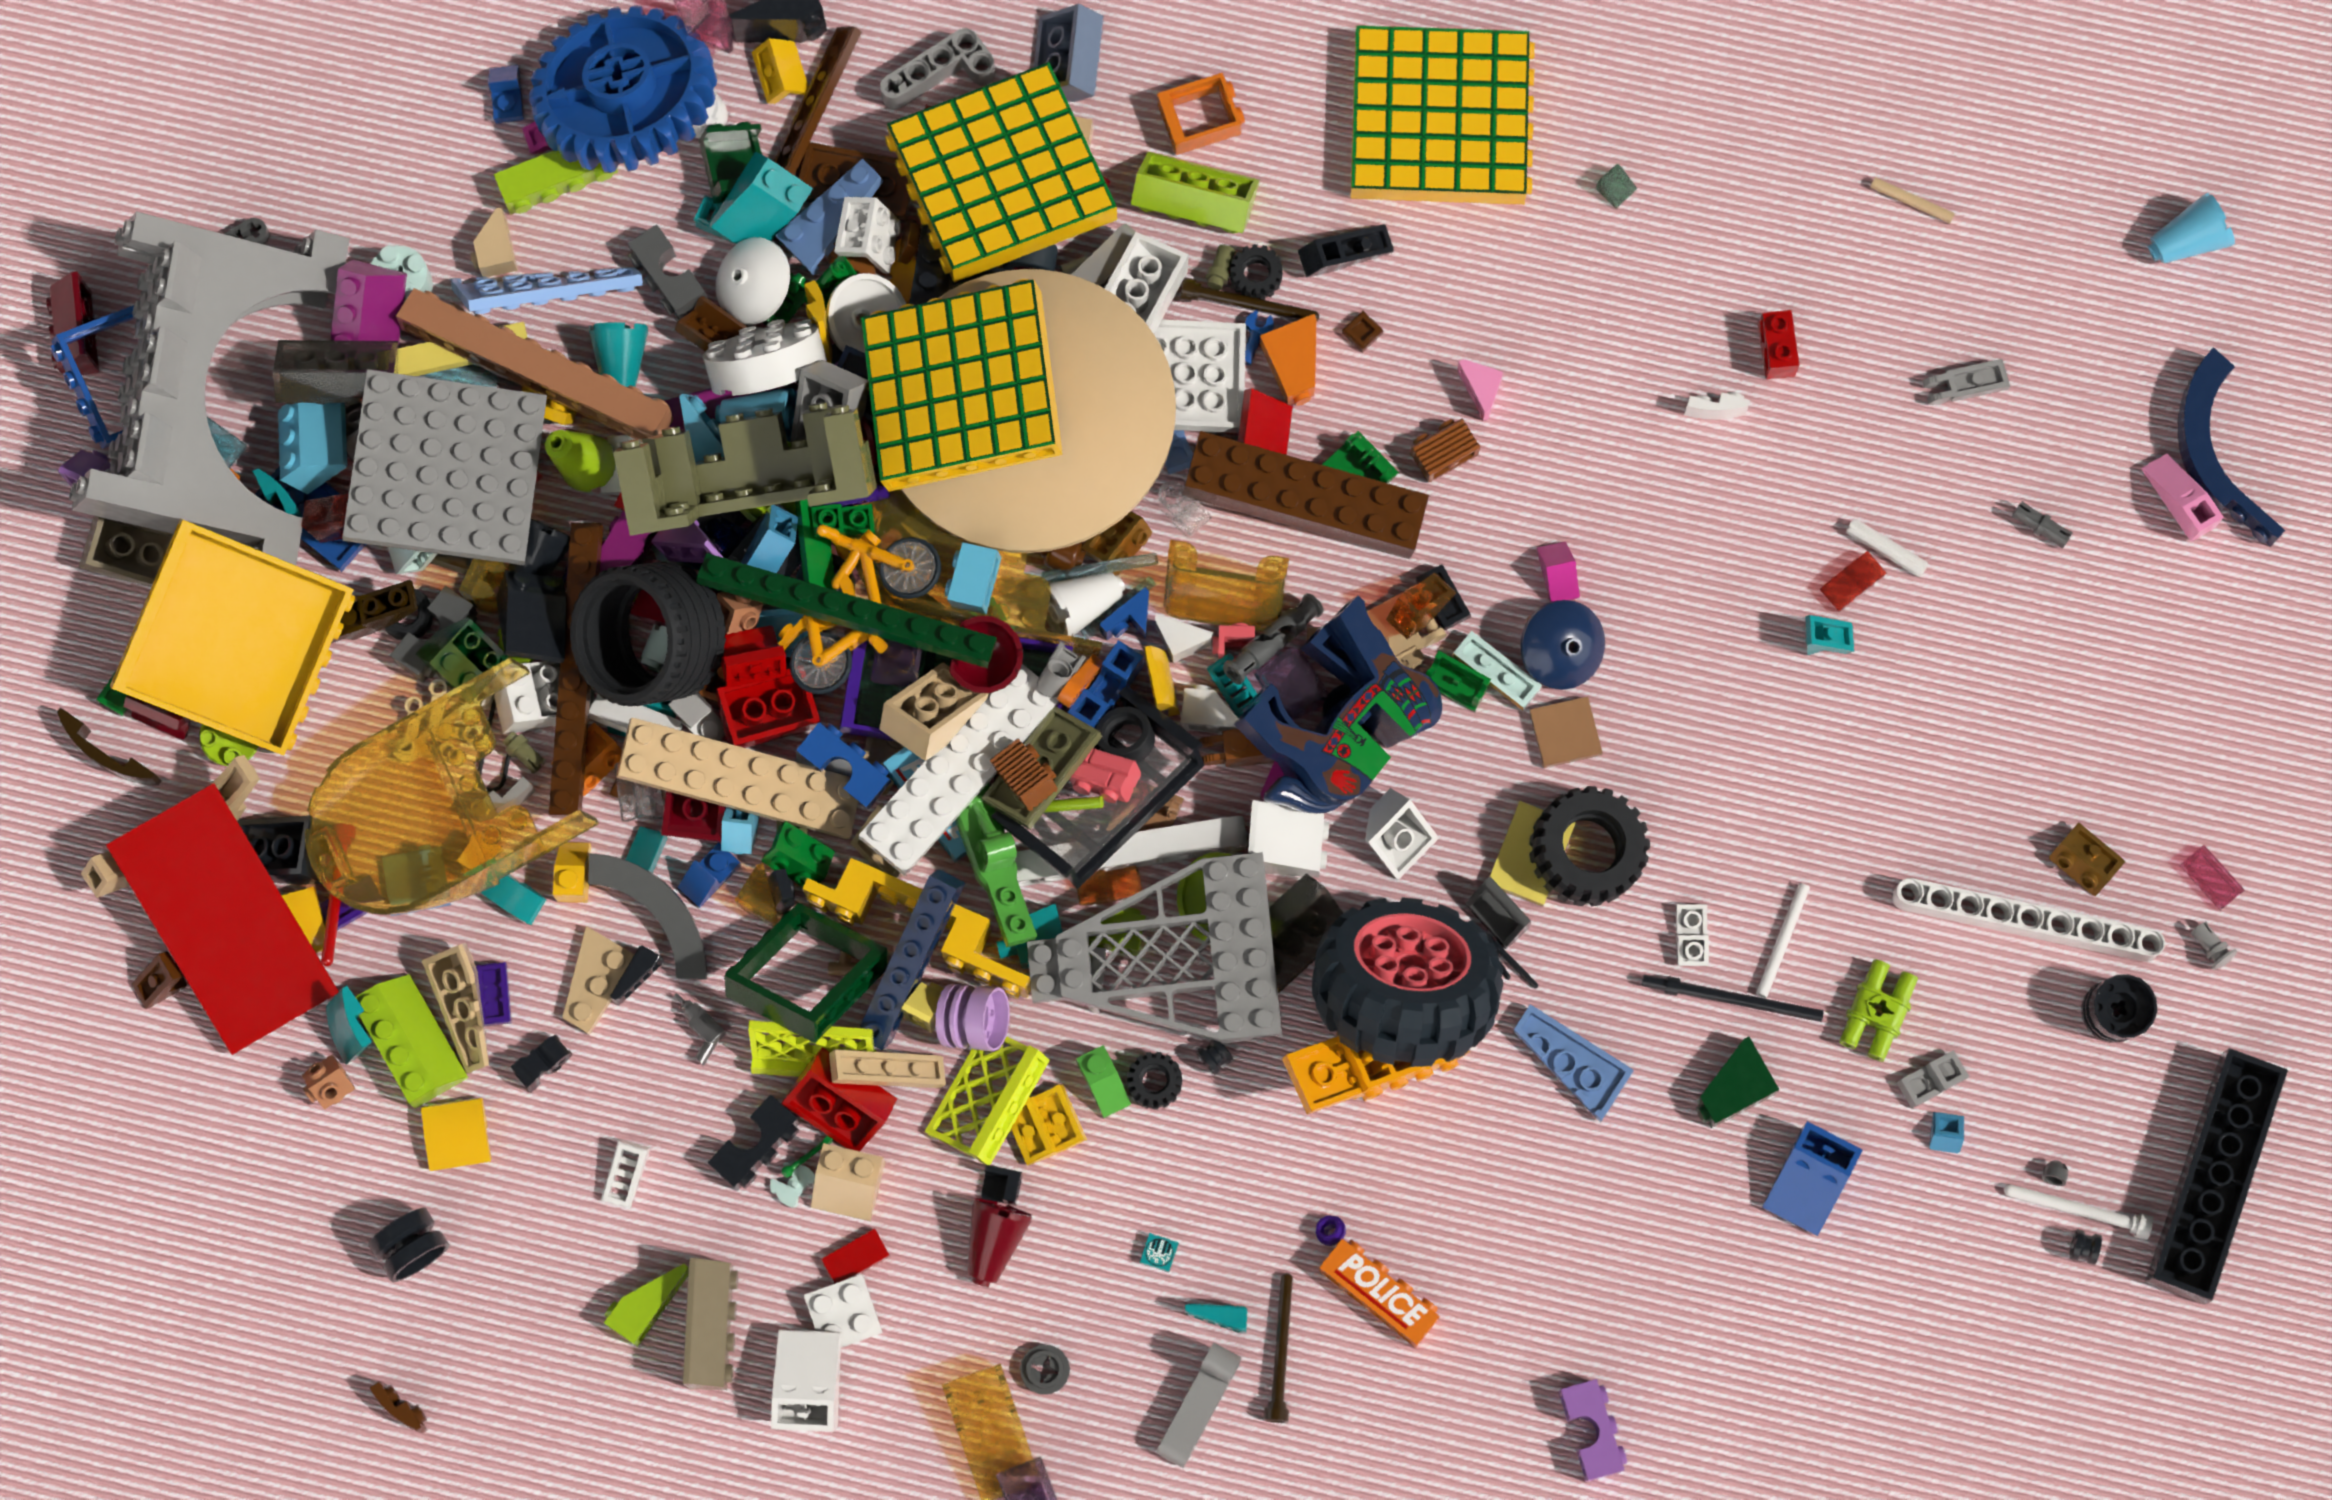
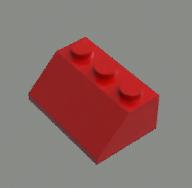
M804 665L797 666L796 670L800 679L809 685ZM786 669V676L728 688L724 686L716 689L721 722L728 744L748 748L813 730L821 722L812 693L803 690L797 685L790 669Z
M822 1047L807 1064L781 1104L847 1149L860 1152L886 1123L898 1098L879 1085L832 1083L830 1052Z

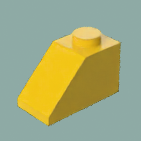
M560 842L554 864L553 896L557 902L588 903L591 843Z

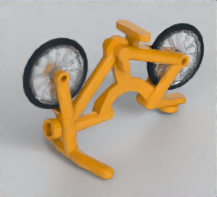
M819 525L816 529L819 536L832 541L836 546L837 555L844 560V563L831 582L834 589L841 588L843 593L855 596L854 584L849 575L859 560H861L868 600L881 603L873 561L879 563V577L883 586L888 592L899 598L913 599L925 595L935 586L941 573L940 556L934 546L926 540L917 537L902 538L892 543L886 550L876 547L881 540L869 529L860 539L845 536L837 529L826 525ZM806 615L795 626L791 623L784 626L779 633L781 640L778 643L780 646L783 645L784 650H786L800 634L808 631V636L799 641L793 649L790 657V672L799 687L813 694L829 693L839 688L845 682L852 667L851 651L868 640L881 654L888 648V644L882 637L858 630H852L842 638L829 632H822V630L837 626V624Z

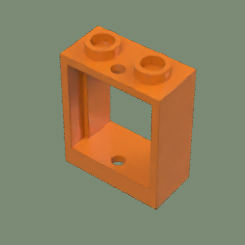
M1223 72L1157 93V106L1175 155L1241 135V125L1245 123L1244 115L1240 106L1235 107L1232 99L1236 97L1234 87L1231 81L1226 82ZM1218 92L1229 123L1185 137L1174 106Z

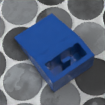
M1807 1121L1802 1126L1762 1208L1818 1236L1863 1149Z

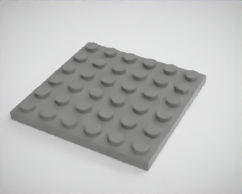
M367 370L343 541L525 565L547 395Z

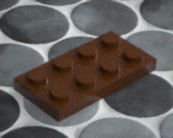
M809 143L799 174V179L813 188L806 199L807 202L813 203L863 159L883 180V183L872 197L877 198L898 219L907 221L912 200L906 187L909 181L906 175L901 177L897 169L895 160L898 158L819 143Z

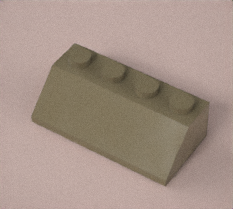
M689 1258L683 1384L689 1389L727 1390V1383L733 1382L734 1367L733 1364H729V1351L734 1352L735 1333H730L731 1320H736L737 1303L732 1302V1289L738 1288V1271H733L734 1266L730 1262Z

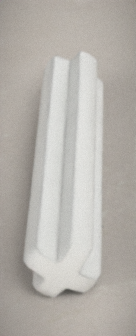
M1853 519L1846 530V533L1917 577H1920L1928 566L1927 561L1857 519Z

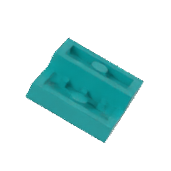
M348 986L342 988L326 1005V1016L330 1034L335 1047L346 1065L355 1060L372 1043L357 1021V1018L365 1010Z

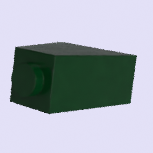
M1750 1036L1743 1039L1697 1100L1699 1106L1696 1107V1111L1704 1124L1708 1122L1711 1128L1776 1095L1780 1090Z

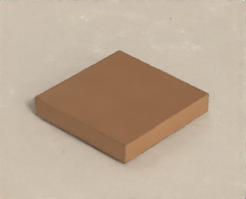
M1588 696L1529 710L1543 768L1602 756L1603 752Z

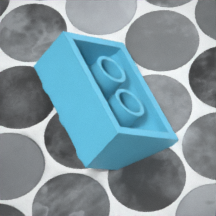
M341 394L297 396L278 410L281 481L309 494L348 467L344 396Z

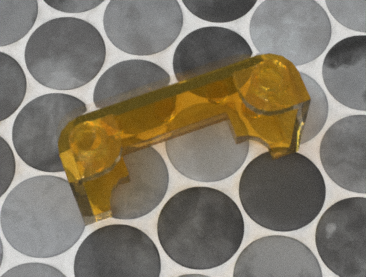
M1170 540L1163 599L1164 609L1170 617L1221 626L1245 623L1248 626H1255V631L1263 632L1266 627L1282 615L1288 580L1289 558L1267 556L1259 562L1256 576L1199 568L1197 567V551L1193 545L1183 541Z

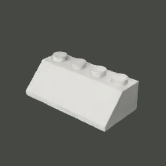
M1135 232L1105 289L1128 304L1144 320L1150 330L1155 333L1188 272L1189 254Z

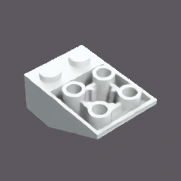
M542 661L500 666L490 677L503 734L533 731L556 725L560 663ZM592 688L590 696V707L595 700Z
M779 1329L772 1391L771 1429L834 1432L838 1426L841 1332Z

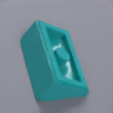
M640 826L625 860L653 873L668 837L662 836L660 831Z

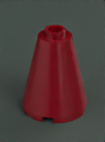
M975 1198L972 1204L967 1274L972 1277V1283L989 1287L990 1282L997 1283L1030 1226L1032 1215L1009 1205L1007 1207L999 1205L996 1201Z

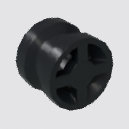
M1210 1040V1044L1206 1048L1201 1047L1196 1051L1198 1057L1213 1075L1220 1071V1067L1223 1064H1230L1234 1060L1224 1044L1215 1040Z
M2076 1229L2071 1241L2069 1258L2072 1260L2084 1259L2088 1264L2095 1265L2102 1246V1235L2094 1234L2090 1236L2085 1234L2083 1230Z

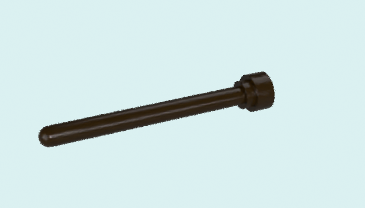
M1184 278L1180 296L1181 301L1192 302V300L1198 301V298L1295 319H1302L1312 314H1315L1317 321L1320 318L1319 313L1314 310L1201 287V283H1196V279Z
M1284 1273L1280 1279L1272 1399L1268 1402V1407L1264 1408V1421L1271 1423L1289 1422V1409H1286L1287 1403L1284 1402L1293 1277L1289 1273Z

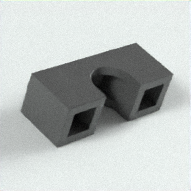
M657 224L628 242L631 251L628 258L637 270L642 268L647 276L644 277L645 282L653 293L658 290L663 299L660 302L669 315L674 313L678 320L694 310L698 298L702 296L707 298L706 292L689 269L678 276H668L663 273L664 266L674 259L676 254L673 246Z
M446 585L427 608L433 617L439 621V630L467 617L474 623L477 621L476 616L478 612L474 605ZM408 632L390 656L397 665L424 683L427 678H432L435 673L416 653L429 639H418Z

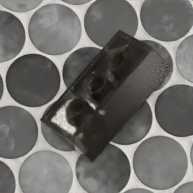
M278 340L273 368L275 402L287 404L346 403L350 405L362 403L367 370L398 374V341Z
M1307 873L1269 907L1278 994L1315 961L1317 948L1322 936L1336 919L1343 914V911L1326 887Z

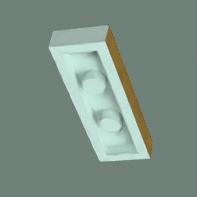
M1473 631L1468 634L1453 652V657L1459 662L1490 678V686L1522 711L1542 688L1539 682Z

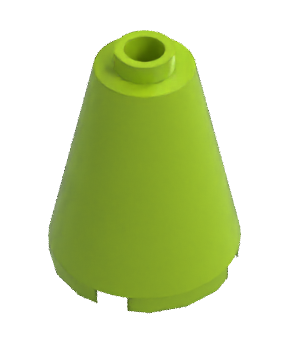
M556 430L547 437L545 442L547 454L564 481L576 491L587 493L592 492L591 490L597 487L601 488L608 483L614 474L616 464L612 450L613 447L603 437L567 430Z

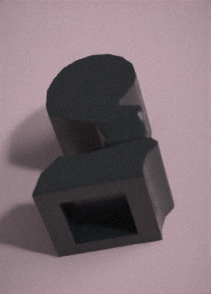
M553 1035L542 1042L536 1049H532L527 1057H521L510 1067L527 1090L532 1093L541 1084L539 1082L540 1077L544 1074L555 1073L561 1069L562 1065L572 1056V1052L565 1048L557 1035Z

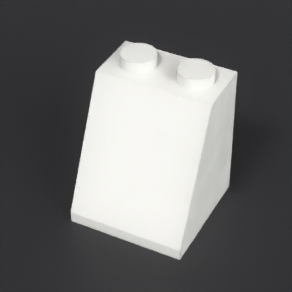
M1252 800L1248 854L1263 852L1265 874L1319 878L1320 869H1326L1327 851L1321 850L1322 840H1328L1330 822H1324V813H1304L1284 805Z

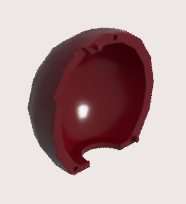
M978 615L964 620L960 623V627L997 637L996 646L988 668L952 658L949 669L950 674L962 687L975 693H993L1004 689L1017 677L1022 666L1023 647L1018 634L1008 623L994 616Z

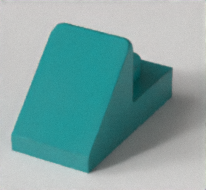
M1814 615L1805 616L1807 655L1824 650L1842 654L1854 652L1853 626L1851 622Z

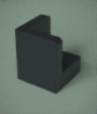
M985 1165V1178L981 1198L1017 1206L1023 1178L1022 1172Z

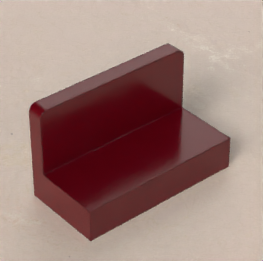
M126 696L124 707L132 711L131 717L181 740L187 737L191 719L132 696Z

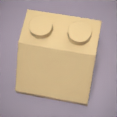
M823 1143L815 1173L811 1208L871 1222L886 1163L884 1158Z

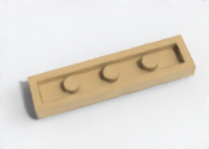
M834 1050L829 1053L832 1083L942 1088L946 1085L943 1056L850 1050Z

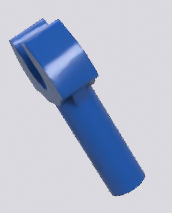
M1256 310L1245 320L1246 329L1250 333L1245 347V365L1247 366L1252 364L1260 343V335L1274 330V322L1271 315L1268 316L1265 326L1257 327L1255 325L1258 317V311Z

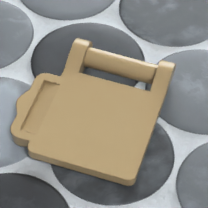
M1419 584L1406 589L1367 611L1372 623L1382 632L1384 637H1389V646L1397 660L1402 665L1411 669L1424 662V655L1421 649L1437 643L1447 636L1444 628H1439L1421 596L1423 591ZM1411 601L1426 627L1428 635L1421 638L1402 603Z

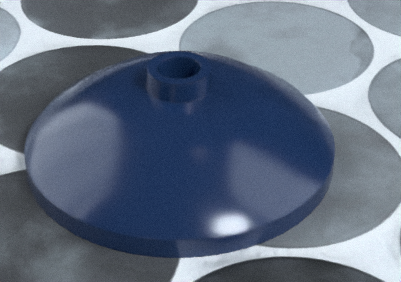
M1571 600L1549 602L1537 609L1528 619L1521 636V657L1528 673L1537 682L1546 687L1565 690L1580 686L1595 674L1602 662L1605 652V634L1602 624L1591 609L1579 602ZM1571 642H1574L1575 647L1570 652L1568 646Z

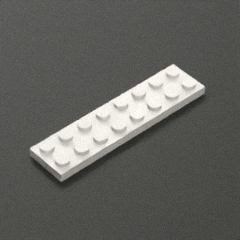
M1022 664L1017 677L1008 686L989 693L985 702L942 750L923 762L859 834V839L902 875L906 876L997 774L989 760L1017 738L1024 743L1047 714L1060 703L1057 701V697H1048L1041 693L1037 687L1039 677Z

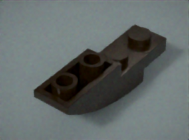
M407 580L358 596L349 612L344 611L340 621L344 624L338 640L333 639L331 643L346 638L356 640L403 620L415 612L418 607L413 581Z

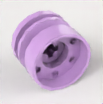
M954 983L946 985L941 992L936 1009V1032L941 1045L947 1048L958 1047L960 1049L971 1047L975 1050L991 1052L999 1050L1003 1045L1010 1020L1009 1002L1005 991L1000 987L979 986L975 988L971 985L962 986Z

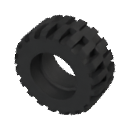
M1587 786L1584 790H1581L1579 787L1571 789L1567 794H1561L1554 799L1533 826L1534 832L1530 836L1529 841L1532 851L1529 853L1530 862L1536 863L1537 866L1534 873L1538 879L1543 877L1546 881L1543 887L1549 892L1552 890L1558 892L1557 898L1564 902L1571 899L1574 900V905L1582 907L1586 903H1590L1591 907L1599 906L1606 901L1609 903L1617 899L1621 894H1624L1640 878L1642 869L1647 865L1649 856L1646 855V851L1650 849V839L1645 838V833L1648 831L1646 822H1639L1637 817L1641 813L1636 806L1631 810L1626 805L1629 801L1623 795L1619 798L1612 796L1613 790L1604 788L1602 791H1597L1596 786ZM1576 821H1591L1602 826L1610 834L1615 845V860L1612 865L1600 873L1587 872L1575 866L1567 857L1563 846V835L1568 826Z

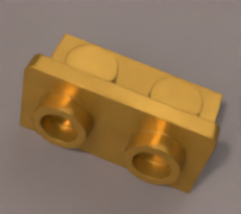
M1130 511L1122 520L1109 529L1088 539L1081 549L1086 551L1087 556L1105 565L1116 576L1129 565L1135 554L1147 543L1152 535V531L1143 517Z
M2079 822L2049 856V859L2093 896H2096L2126 862Z

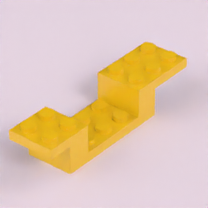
M850 858L836 890L807 878L802 888L812 909L826 914L827 910L838 915L837 919L850 926H853L854 923L863 925L877 894H881L880 899L891 905L896 906L897 902L908 906L907 911L912 913L923 890L853 858ZM956 904L945 926V929L950 930L941 949L944 962L948 964L947 968L960 975L968 972L975 976L974 980L984 986L991 987L992 984L1003 988L1006 995L1018 1000L1021 996L1027 999L1031 991L1029 976L981 955L992 933L990 919Z

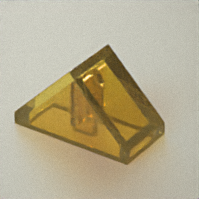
M760 863L756 865L734 901L739 908L769 926L774 927L778 923V918L768 884L767 871L764 864Z

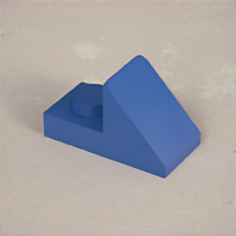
M519 65L490 68L488 86L492 94L495 123L523 121L524 111Z
M1143 588L1099 624L1100 633L1106 640H1109L1112 636H1115V638L1121 636L1129 628L1128 624L1130 622L1146 639L1149 609V591L1147 588Z
M718 842L700 862L696 860L692 862L678 885V889L701 908L741 866V863L730 852L721 851V844Z

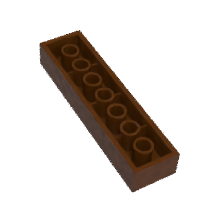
M1203 431L1199 432L1182 496L1406 559H1410L1416 549L1429 495Z

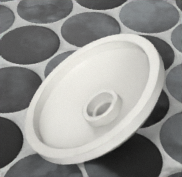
M749 238L736 244L724 257L717 273L716 296L720 308L745 325L758 324L770 318L783 303L789 288L790 268L785 253L777 244L764 238Z
M857 274L843 280L832 292L826 309L828 330L836 346L842 352L845 346L848 345L865 353L862 323L861 325L857 323V315L864 317L869 316L875 311L887 312L899 309L902 305H906L902 294L890 281L875 274Z

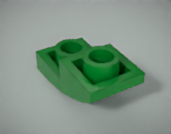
M833 504L811 507L814 536L817 538H824L817 534L816 529L819 525L835 528L841 534L850 538L861 537L868 529L876 535L872 504L849 507Z

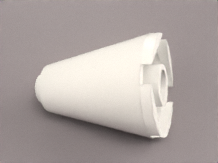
M1105 572L1046 583L1039 587L1038 594L1041 608L1044 606L1048 608L1049 615L1045 616L1052 631L1061 640L1064 638L1066 640L1072 638L1121 600L1125 587L1120 576H1115L1112 572Z

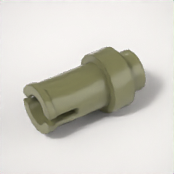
M1223 244L1218 245L1213 264L1206 273L1208 287L1221 290L1223 285L1228 284L1230 278L1228 271L1236 252L1234 248Z
M510 733L503 741V744L507 747L505 751L511 757H516L532 774H535L542 768L541 764L544 765L546 763V759L528 744L529 740L523 734Z

